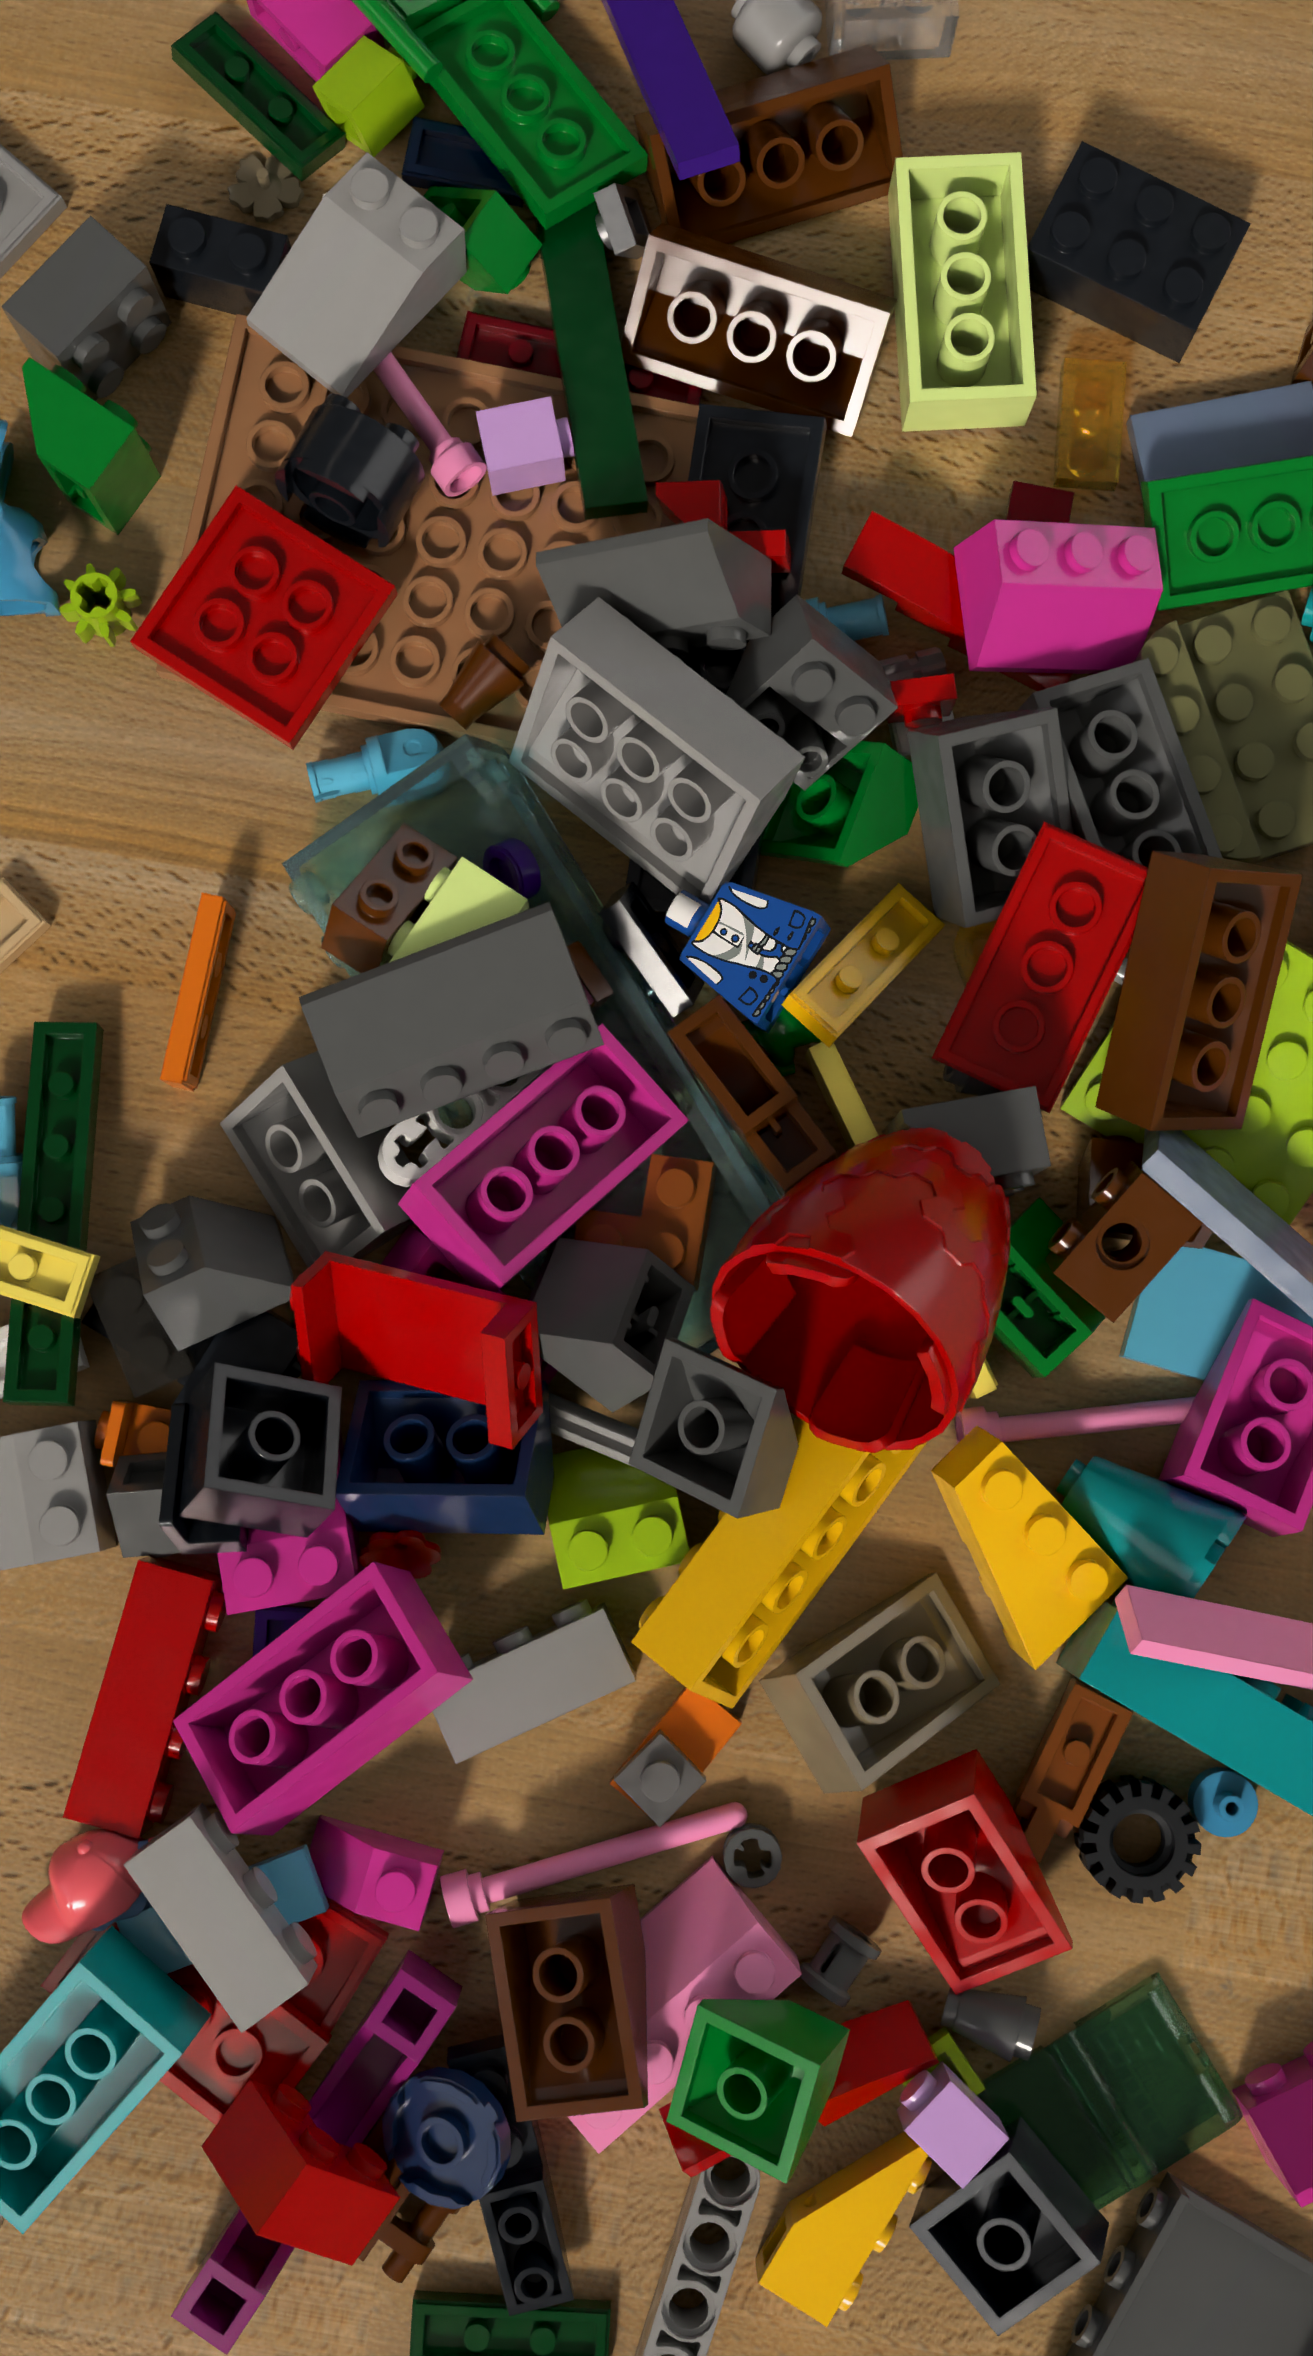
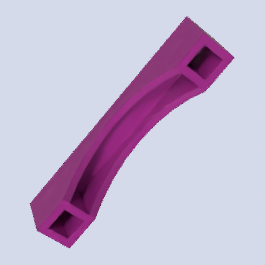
M408 1950L311 2096L309 2103L312 2109L308 2114L316 2126L329 2134L337 2143L351 2148L355 2143H362L388 2106L390 2098L402 2087L418 2066L455 2010L463 1986ZM238 2207L186 2285L171 2317L227 2355L266 2297L295 2247L256 2235Z

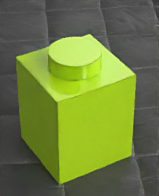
M364 35L312 86L327 116L346 133V139L373 157L425 107L413 83V80L416 78V72L393 47L386 50Z

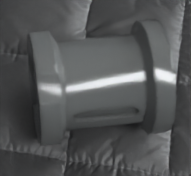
M833 1915L828 1922L831 1931L811 1962H802L800 1964L802 1973L800 1977L823 1997L836 2005L845 2007L851 1999L847 1991L868 1959L877 1960L882 1951L874 1941L844 1919Z

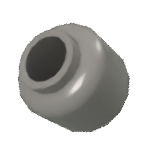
M736 0L731 10V16L735 19L732 27L733 40L763 73L768 75L811 62L818 54L821 43L816 38L822 26V12L812 0Z

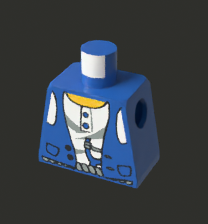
M728 881L721 886L711 904L686 890H682L671 903L665 917L667 925L690 937L679 960L759 1029L768 1034L784 1009L781 1004L797 987L831 931L824 918L814 911Z

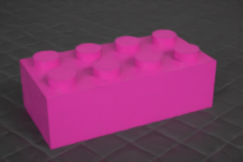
M603 1023L598 1026L604 1045L553 1064L417 1179L398 1203L402 1210L472 1287L497 1293L689 1121Z
M372 1562L176 1717L173 1722L231 1834L273 1836L471 1682L473 1678L411 1572Z

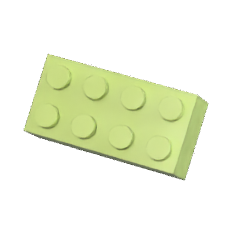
M1021 152L895 158L888 192L893 290L894 298L897 299L895 305L902 432L1025 426L1037 397Z

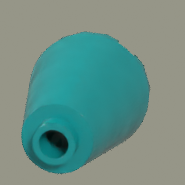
M1093 1456L1087 1465L1076 1459L1056 1489V1492L1065 1497L1061 1505L1129 1577L1127 1580L1133 1586L1193 1599L1216 1566L1225 1548L1229 1546L1247 1518L1246 1515L1232 1507L1098 1456Z

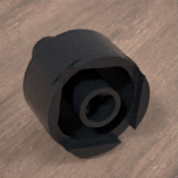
M332 393L326 397L323 404L316 406L312 410L275 474V484L287 502L295 493L307 505L302 516L323 532L347 544L366 548L371 539H378L379 549L388 545L421 487L425 473L420 460L415 455L419 442L409 430L395 423H386L383 426L376 420L362 414L359 408L346 397Z

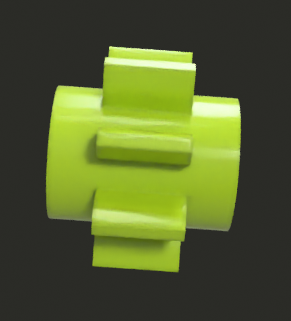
M89 563L86 565V574L80 576L75 582L65 579L63 582L70 591L71 603H66L59 607L60 613L68 622L79 621L76 625L75 633L85 644L95 634L103 637L110 647H114L116 636L122 634L126 629L130 631H137L138 629L131 618L130 608L138 607L142 604V599L135 589H124L127 579L118 567L111 570L107 576L97 572L93 565ZM111 601L110 605L106 609L99 606H95L91 610L92 606L96 602L106 605Z

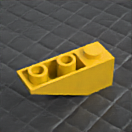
M903 2131L789 2201L755 2258L758 2284L827 2327L838 2308L846 2311L854 2302L863 2282V2273L860 2270L872 2250L880 2253L890 2241L898 2221V2216L894 2214L907 2191L915 2194L921 2188L930 2171L932 2158Z

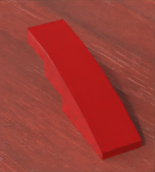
M872 511L843 565L841 574L896 601L895 611L949 637L948 647L967 656L955 556L929 540ZM1000 672L1035 691L1067 683L1073 674Z
M909 2000L840 2024L850 2029L834 2088L818 2122L825 2127L915 2077L921 2071L940 2063ZM671 2103L659 2108L684 2173L694 2177L731 2156L666 2122Z

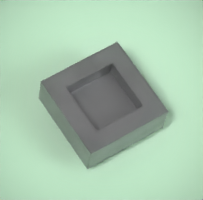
M614 183L593 193L600 211L595 216L596 226L605 246L609 250H613L616 256L632 259L643 257L647 238L652 230L638 190Z
M661 1729L614 1775V1781L659 1827L707 1781L706 1776Z

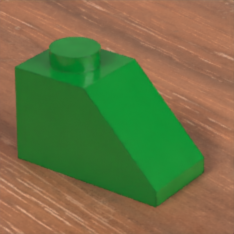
M429 187L423 197L465 229L467 272L460 281L477 291L508 294L510 290L519 286L529 274L530 262L543 244L496 190Z

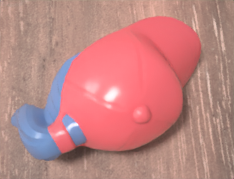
M98 1828L80 1833L62 1843L55 1850L50 1860L48 1871L50 1884L38 1893L22 1912V1922L25 1928L40 1942L60 1944L90 1930L103 1931L113 1922L138 1916L142 1911L151 1907L152 1905L123 1864L140 1847L154 1837L148 1840L141 1837L137 1839Z

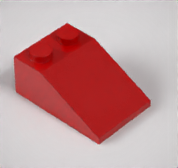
M977 1749L863 1797L857 1845L955 1995L1073 1949V1940L1013 1807Z

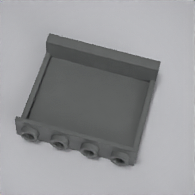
M1167 2172L1158 2188L1155 2186L1151 2187L1142 2198L1136 2215L1138 2226L1127 2246H1118L1109 2258L1104 2272V2282L1106 2284L1093 2306L1087 2304L1077 2316L1071 2333L1073 2344L1066 2356H1313V2259Z

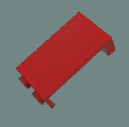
M325 1251L291 1284L290 1306L295 1316L298 1340L297 1360L301 1364L302 1379L328 1384L342 1368L486 1405L489 1443L512 1450L543 1413L537 1302Z

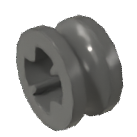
M746 1823L742 1827L732 1830L723 1846V1860L726 1872L734 1882L743 1887L758 1888L766 1886L776 1878L781 1869L782 1854L778 1839L770 1829L761 1824ZM748 1839H757L760 1850L771 1851L768 1863L761 1859L760 1865L762 1869L754 1872L747 1871L743 1860H734L736 1848L743 1852V1841Z

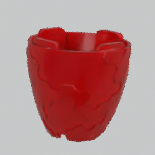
M931 1127L899 1130L888 1135L882 1134L865 1143L857 1144L842 1153L839 1158L813 1170L774 1202L751 1225L737 1244L736 1249L721 1266L712 1286L710 1318L722 1355L730 1361L736 1362L742 1370L784 1388L790 1412L807 1422L809 1429L817 1438L836 1445L870 1453H876L883 1449L912 1450L917 1445L924 1444L943 1433L959 1411L962 1412L977 1382L992 1342L1002 1303L1010 1257L1009 1197L1005 1196L1001 1185L995 1184L994 1177L991 1174L992 1168L982 1158L981 1152L967 1142H961L949 1136L947 1132Z

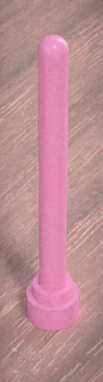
M390 352L373 371L431 451L429 461L433 465L431 475L445 495L454 497L465 493L482 479L487 470V465L471 443H463L459 437H451L392 352Z
M1195 1397L999 1417L997 1411L986 1412L983 1406L963 1408L962 1412L959 1411L955 1416L956 1439L958 1444L976 1425L1005 1443L1181 1424L1188 1415Z
M731 1802L665 1822L661 1827L658 1825L651 1826L490 1876L482 1877L481 1872L469 1875L466 1869L440 1876L443 1898L453 1928H458L479 1921L480 1913L490 1911V1903L740 1828L747 1821V1810L741 1803Z

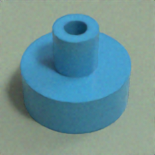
M1225 1767L1210 1768L1201 1772L1190 1785L1187 1798L1188 1807L1191 1809L1190 1813L1197 1820V1823L1209 1833L1219 1837H1233L1245 1832L1254 1822L1258 1811L1257 1794L1251 1783L1237 1772Z

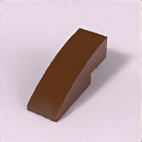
M720 994L667 1032L669 1038L709 1096L782 1195L787 1193L813 1170L836 1159V1150L800 1105L797 1094Z

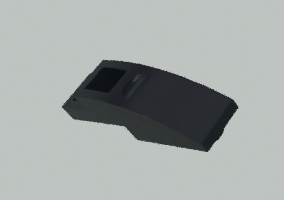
M500 2034L448 2047V2067L462 2070L484 2083L501 2104L511 2130V2157L504 2176L486 2195L479 2199L509 2316L574 2300V2290L538 2120L516 2121L504 2036Z

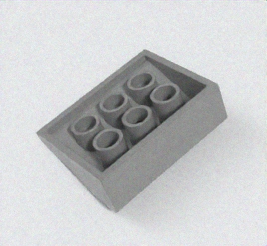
M598 597L550 637L508 762L673 893L678 895L682 890H686L711 904L721 886L726 881L729 882L784 800L805 756L741 708L730 697L723 694L692 670L680 658L673 655L634 625L631 620Z

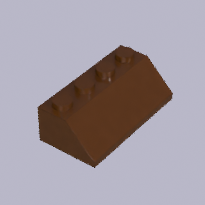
M869 44L715 90L739 143L740 162L684 180H679L650 111L633 115L639 144L648 154L646 177L661 222L726 244L887 196L895 158L903 157L890 63Z
M661 223L647 238L621 341L623 360L626 364L773 412L825 417L828 430L852 437L880 357L897 299Z
M1152 850L1102 1072L1096 1108L1149 1131L1242 1129L1303 874L1202 854Z

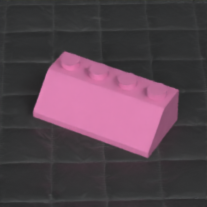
M713 1855L640 1918L646 1960L648 2105L640 2109L567 2116L598 2154L676 2086L696 2009L703 1999L774 2000L802 1975L795 1952L736 1882L732 1880Z

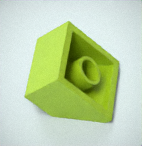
M587 1447L553 1454L554 1481L548 1510V1521L563 1589L681 1563L689 1551V1546L675 1487L635 1467Z

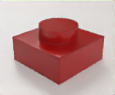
M954 673L890 681V687L898 709L887 718V723L904 722L906 728L913 729L942 722V717L950 716L957 700Z

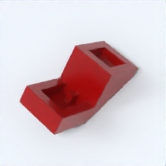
M721 480L656 482V497L664 514L675 525L708 518L727 530V496ZM786 530L730 532L772 559L771 573H791V546Z

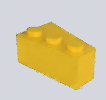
M976 1425L931 1469V1472L959 1535L970 1551L980 1574L979 1579L984 1591L991 1598L1004 1629L1002 1631L1009 1647L1034 1670H1037L1129 1577L1001 1440Z

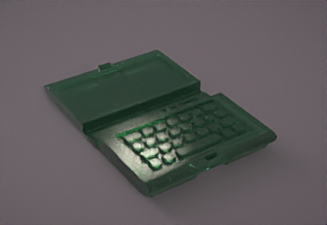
M1158 1972L1074 2022L1076 2026L1074 2030L1059 2037L1047 2045V2047L1043 2048L1040 2045L1033 2049L1028 2061L1019 2058L983 2080L985 2090L977 2095L1000 2118L1004 2128L1021 2116L1098 2210L1132 2189L1144 2184L1155 2177L1156 2174L1226 2132L1243 2117L1238 2105ZM1194 2042L1200 2052L1195 2054L1189 2044Z

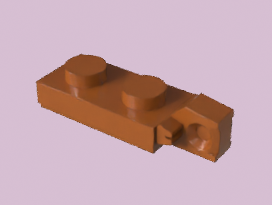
M1073 1677L1070 1679L1015 1794L1018 1797L1014 1802L1013 1810L1021 1816L1019 1823L1038 1864H1040L1054 1834L1066 1839L1073 1826L1079 1828L1134 1713L1133 1710Z

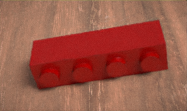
M148 1556L137 1561L63 1818L137 1839L152 1828L154 1822L163 1823L174 1792V1785L165 1783L172 1758L180 1760L186 1750V1745L173 1720L187 1709L191 1694L197 1696L201 1694L211 1663L210 1657L202 1655L209 1631H219L226 1614L224 1593L221 1592V1574L164 1558Z

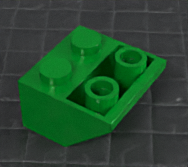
M29 357L22 366L36 453L69 503L119 535L161 477L149 455L152 447L138 435L136 431L139 426L138 421L123 407L111 400H106L103 406L85 395L87 391L85 385L68 370L55 364L50 371Z
M1040 1197L1010 1223V1257L1002 1303L993 1334L1032 1378H1045L1083 1343L1105 1319L1101 1312L1057 1277L1045 1261V1257L1051 1252L1047 1248L1048 1242L1063 1222Z

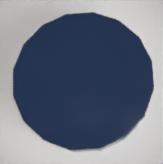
M435 2067L415 2074L389 2100L382 2119L383 2147L388 2160L391 2161L394 2158L398 2168L402 2171L398 2178L409 2192L430 2205L458 2209L469 2206L473 2201L481 2199L503 2178L511 2157V2130L501 2104L484 2083L462 2070Z

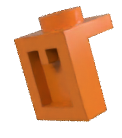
M129 1400L113 1401L111 1411L102 1412L96 1428L94 1444L96 1449L102 1450L100 1465L116 1467L119 1456L167 1452L172 1409Z

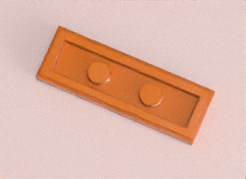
M207 893L201 894L160 1080L174 1088L194 1091L198 1087L236 917L235 909L222 896Z

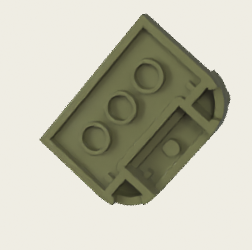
M1284 590L1178 625L1177 620L1161 627L1147 640L1134 662L1146 658L1150 660L1223 859L1257 864L1313 845V656L1289 591Z

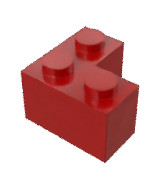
M249 2079L201 2147L256 2235L352 2266L401 2198L384 2175L387 2169L386 2163L368 2146L362 2143H355L352 2148L337 2143L329 2134L318 2128L308 2114L312 2109L309 2101L296 2089L286 2084H279L275 2089Z

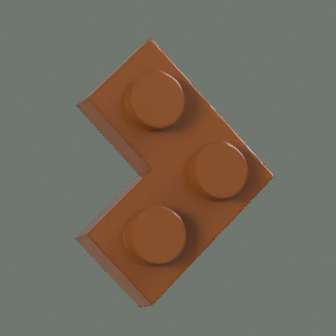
M652 1154L641 1217L589 1210L577 1221L574 1240L648 1249L695 1287V1292H698L718 1165L709 1161Z

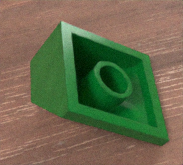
M860 741L806 790H803L793 782L784 800L764 829L761 855L849 867L907 835L918 808L912 762L886 743Z
M703 1999L696 2009L666 2122L787 2184L793 2176L834 2088L850 2029L791 2000Z

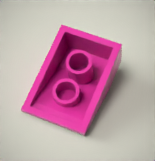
M1254 1298L1248 1300L1194 1398L1188 1415L1180 1424L1158 1480L1240 1511L1247 1516L1243 1524L1268 1536L1277 1537L1302 1532L1313 1505V1327Z
M341 1426L339 1431L337 1478L344 1451ZM337 1498L335 1500V1510L308 1538L249 1528L247 1552L217 1553L227 1615L327 1598L364 1569L359 1562L361 1547L358 1531Z

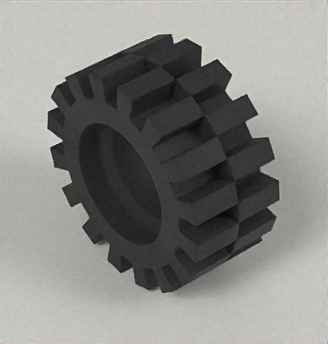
M1120 1775L1121 1781L1113 1783L1108 1779L1100 1783L1099 1785L1103 1790L1096 1796L1094 1795L1080 1824L1079 1833H1074L1075 1845L1080 1849L1081 1855H1079V1858L1084 1867L1110 1894L1121 1899V1896H1125L1131 1903L1143 1904L1144 1897H1150L1154 1903L1165 1900L1163 1892L1168 1889L1175 1893L1179 1892L1185 1887L1179 1880L1185 1873L1192 1877L1197 1868L1191 1862L1193 1854L1201 1855V1843L1195 1838V1833L1200 1832L1197 1820L1189 1813L1191 1809L1174 1792L1152 1778L1142 1776V1779H1136L1133 1775ZM1132 1814H1146L1154 1818L1161 1832V1842L1157 1852L1150 1859L1140 1863H1131L1121 1859L1113 1845V1835L1116 1826L1122 1819Z

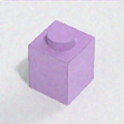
M551 396L475 411L492 496L566 481L564 458L575 456L568 418L555 419Z
M943 2062L931 2073L927 2070L918 2073L901 2093L900 2102L902 2104L897 2109V2113L903 2130L962 2189L1009 2140L1000 2118Z

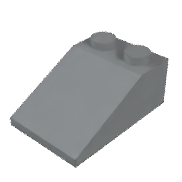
M367 152L325 194L247 316V324L330 392L347 398L466 274L465 229Z
M96 1420L77 1421L0 1437V1571L100 1552L117 1546L113 1517L106 1494L108 1489L104 1466L100 1465L101 1449H96L94 1444L97 1428Z

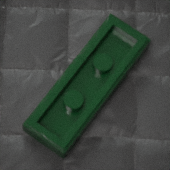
M216 11L171 45L172 60L301 182L345 148L346 133Z
M415 2290L412 2304L409 2356H608L611 2301L574 2299L509 2316L504 2295Z

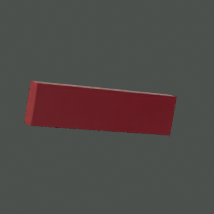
M467 311L456 358L561 378L553 329ZM624 363L629 392L700 406L703 388Z

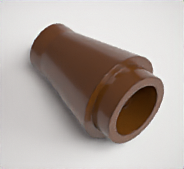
M493 633L484 644L477 641L448 693L438 704L467 730L475 720L522 688L525 684L521 679L531 668Z

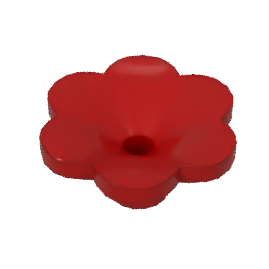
M418 1531L378 1532L371 1535L368 1539V1546L360 1550L359 1562L365 1568L372 1562H377L410 1571L414 1579H420L430 1575L432 1565L441 1560V1548L436 1543L426 1541L424 1535Z

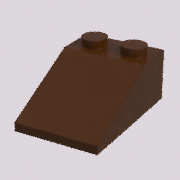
M635 1884L517 1899L485 1914L516 2121L522 2122L645 2108L648 2105L646 1960Z

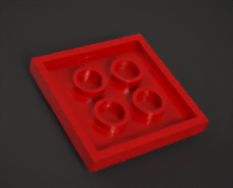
M236 485L130 642L136 650L294 750L398 593L395 585Z

